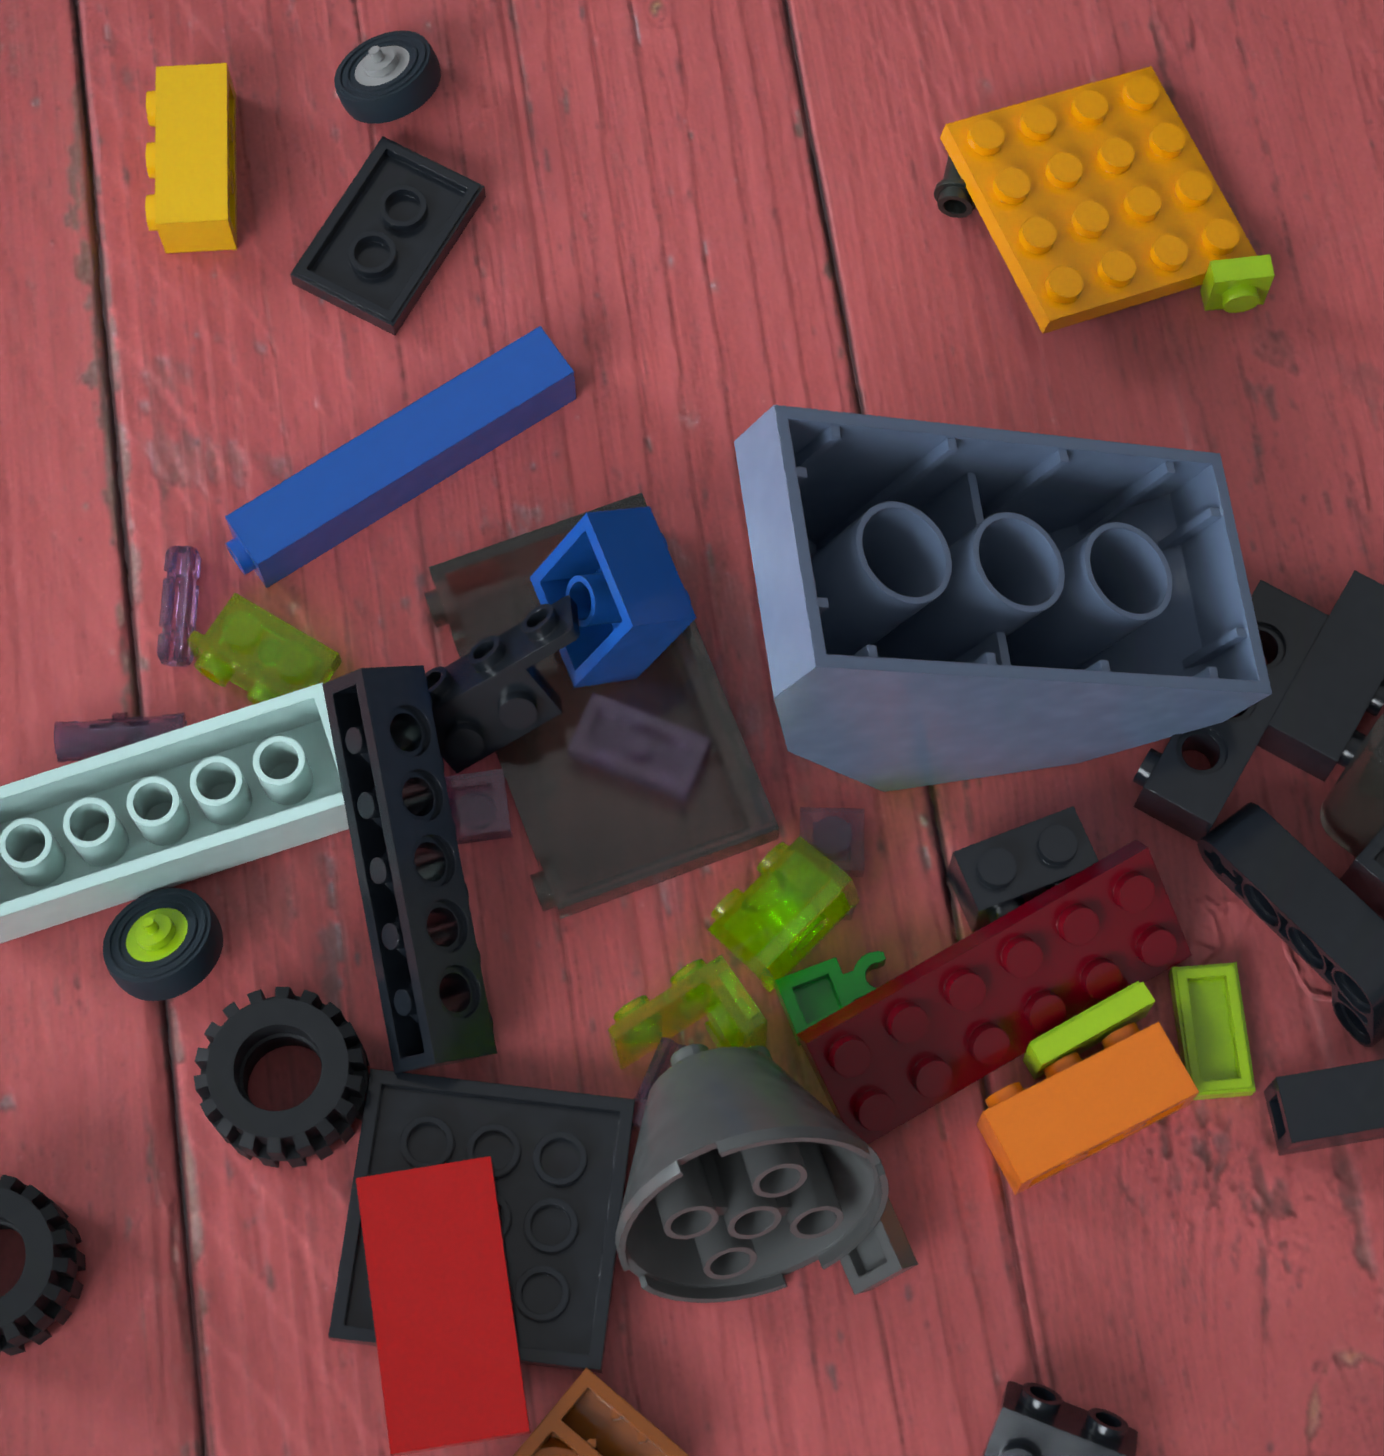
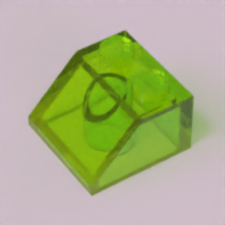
M801 836L790 846L785 842L776 845L757 867V870L762 875L744 893L739 888L728 893L712 911L711 917L715 922L707 929L712 937L769 993L775 988V980L787 976L860 902L852 878Z

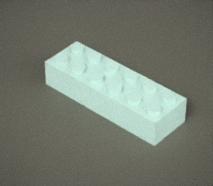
M323 682L0 786V944L135 900L156 890L171 888L349 829L322 686Z

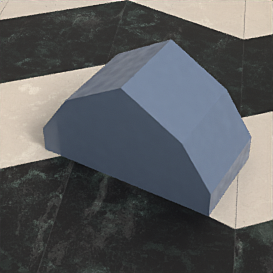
M773 405L734 441L773 697L788 752L882 792L1078 764L1166 739L1175 734H1183L1222 723L1272 694L1220 453Z

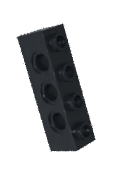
M1260 580L1251 598L1263 653L1268 662L1266 667L1272 694L1240 712L1238 717L1187 733L1172 735L1163 753L1153 748L1149 750L1133 779V782L1143 787L1134 805L1135 808L1197 842L1208 834L1268 727L1272 716L1329 615L1263 580ZM1195 750L1204 754L1209 760L1211 768L1197 770L1190 767L1183 759L1182 752Z

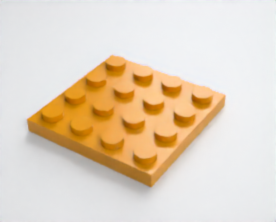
M1152 66L947 123L940 136L961 179L967 185L966 189L1042 334L1200 286L1203 283L1210 261L1257 256Z

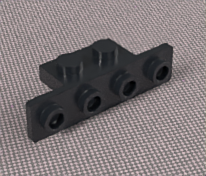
M569 595L553 604H543L536 607L527 614L521 623L498 636L491 635L485 637L468 654L448 666L435 667L425 673L428 691L432 698V712L440 754L456 774L562 713L561 697L536 669L534 664L579 638L578 607Z

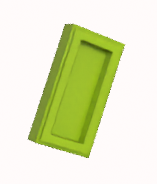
M1237 962L1172 967L1168 975L1180 1059L1199 1091L1193 1100L1252 1096L1256 1088Z
M1137 981L1030 1041L1022 1060L1035 1080L1044 1074L1043 1070L1055 1061L1074 1052L1081 1054L1100 1043L1102 1039L1112 1032L1145 1018L1155 1003V999L1145 983Z

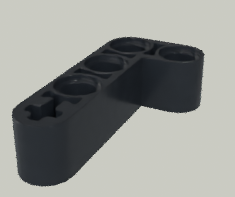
M1252 802L1247 803L1198 840L1197 845L1203 860L1210 870L1332 987V1006L1340 1023L1360 1044L1366 1047H1373L1384 1038V920L1263 808Z

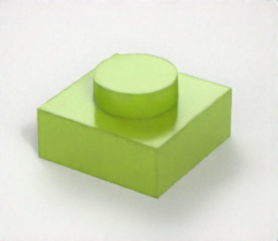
M1270 254L1210 261L1200 289L1204 311L1224 309L1229 313H1240L1251 310L1257 305L1264 304L1275 276Z

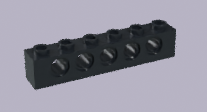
M424 665L360 668L326 682L322 686L394 1074L454 1064L497 1054L493 1033V1019L487 1002L481 970V956L476 944L468 902L469 893L464 881L456 838V825L452 817L444 775V762L440 754L432 712V698L428 691Z

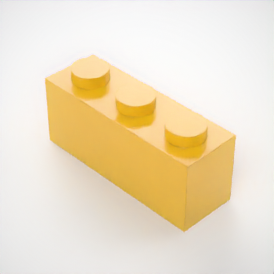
M227 63L156 67V88L154 91L146 92L148 123L150 127H155V142H147L145 151L148 176L150 179L155 178V194L146 195L145 199L149 231H158L165 253L237 250L236 93Z

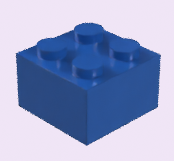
M650 506L587 512L530 576L540 605L553 604L567 595L577 604L580 636L577 640L559 650L574 688L637 679L697 618L691 605L690 596L681 582L668 551L667 541L660 532Z

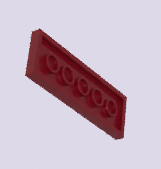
M1134 840L801 1031L797 1036L835 1116L864 1142L870 1144L1026 1053V1049L1033 1039L1137 981L1145 983L1192 956L1149 848L1138 840Z

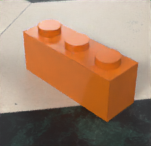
M1136 1022L1130 1023L1101 1040L1105 1048L1104 1050L1082 1060L1078 1052L1071 1053L1043 1070L1047 1079L1025 1090L1020 1082H1015L985 1099L988 1109L982 1112L977 1127L1015 1195L1190 1105L1199 1091L1159 1022L1141 1031Z

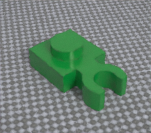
M875 951L865 954L857 961L854 970L845 974L842 973L835 957L775 980V990L798 1046L801 1045L797 1036L798 1033L876 989L867 982L866 975L869 971L879 969L885 965L886 957L883 952Z

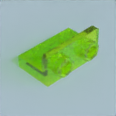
M237 593L233 594L205 635L194 630L187 639V643L196 660L194 667L197 671L219 686L226 687L228 682L231 681L249 692L246 697L253 705L322 682L324 684L331 679L342 663L338 652Z

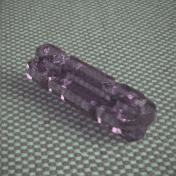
M171 546L165 553L164 571L167 572V577L163 579L159 622L163 633L158 635L157 656L161 664L166 666H189L194 657L195 641L192 640V634L196 633L199 586L196 585V582L200 578L202 559L198 550L191 546Z

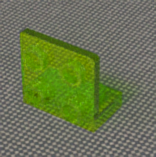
M722 955L708 964L703 959L689 963L670 979L672 987L651 1001L646 995L630 1001L613 1016L616 1023L608 1029L613 1058L621 1070L706 1015L709 1020L704 1023L705 1027L718 1048H747L750 1046H764L767 1048V1020Z

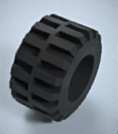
M275 987V997L266 998L261 989L247 994L250 1005L239 1010L233 1001L222 1010L228 1018L221 1027L211 1022L204 1033L210 1043L207 1049L198 1047L195 1063L201 1069V1075L194 1076L195 1090L203 1101L200 1106L208 1120L224 1140L230 1143L239 1154L249 1160L256 1157L259 1158L263 1165L278 1168L280 1161H288L292 1168L307 1166L306 1157L317 1154L320 1160H323L334 1154L329 1147L339 1138L346 1144L355 1134L351 1125L356 1118L363 1120L365 1094H367L370 1075L367 1066H370L353 1026L345 1020L341 1010L333 1003L329 1002L325 1005L318 994L305 989L301 997L295 996L290 987ZM284 1046H301L314 1051L319 1056L322 1063L319 1082L312 1094L299 1105L287 1110L269 1111L256 1107L248 1097V1082L251 1072L258 1061L270 1051Z
M2 1174L0 1179V1230L11 1229L17 1231L23 1238L26 1251L25 1265L19 1280L8 1293L0 1297V1351L13 1356L26 1352L24 1344L29 1341L40 1345L52 1337L47 1328L54 1321L62 1325L65 1324L72 1314L65 1309V1306L70 1297L80 1298L84 1286L76 1280L77 1271L86 1270L85 1255L77 1249L76 1245L82 1242L77 1228L67 1220L69 1216L56 1203L31 1184L27 1186L15 1177Z

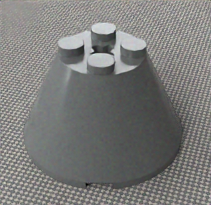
M691 1044L682 1047L671 1056V1067L655 1081L648 1094L616 1229L615 1244L620 1264L624 1272L630 1270L639 1277L643 1290L662 1298L691 1303L727 1302L756 1297L788 1287L784 1275L799 1270L817 1260L820 1261L821 1267L825 1270L849 1254L870 1234L885 1210L889 1194L888 1179L880 1158L866 1142L772 1060L767 1048L764 1046H750L747 1048L723 1047L709 1050L705 1045Z

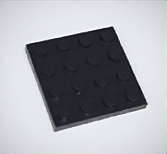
M370 1069L328 1338L331 1341L377 1346L356 1178L491 1156L521 1364L584 1371L587 1367L591 1372L602 1373L617 1256L615 1244L616 1229L624 1200L636 1105L635 1099L411 1073L394 1074V1071Z

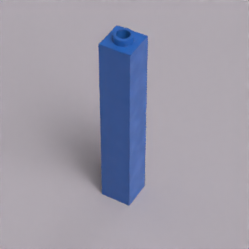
M537 327L225 516L233 539L225 543L230 555L244 575L254 570L265 587H270L577 399L573 369L542 327Z

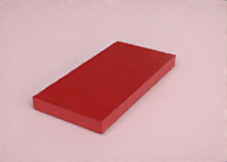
M491 1156L356 1178L390 1455L400 1456L531 1434Z

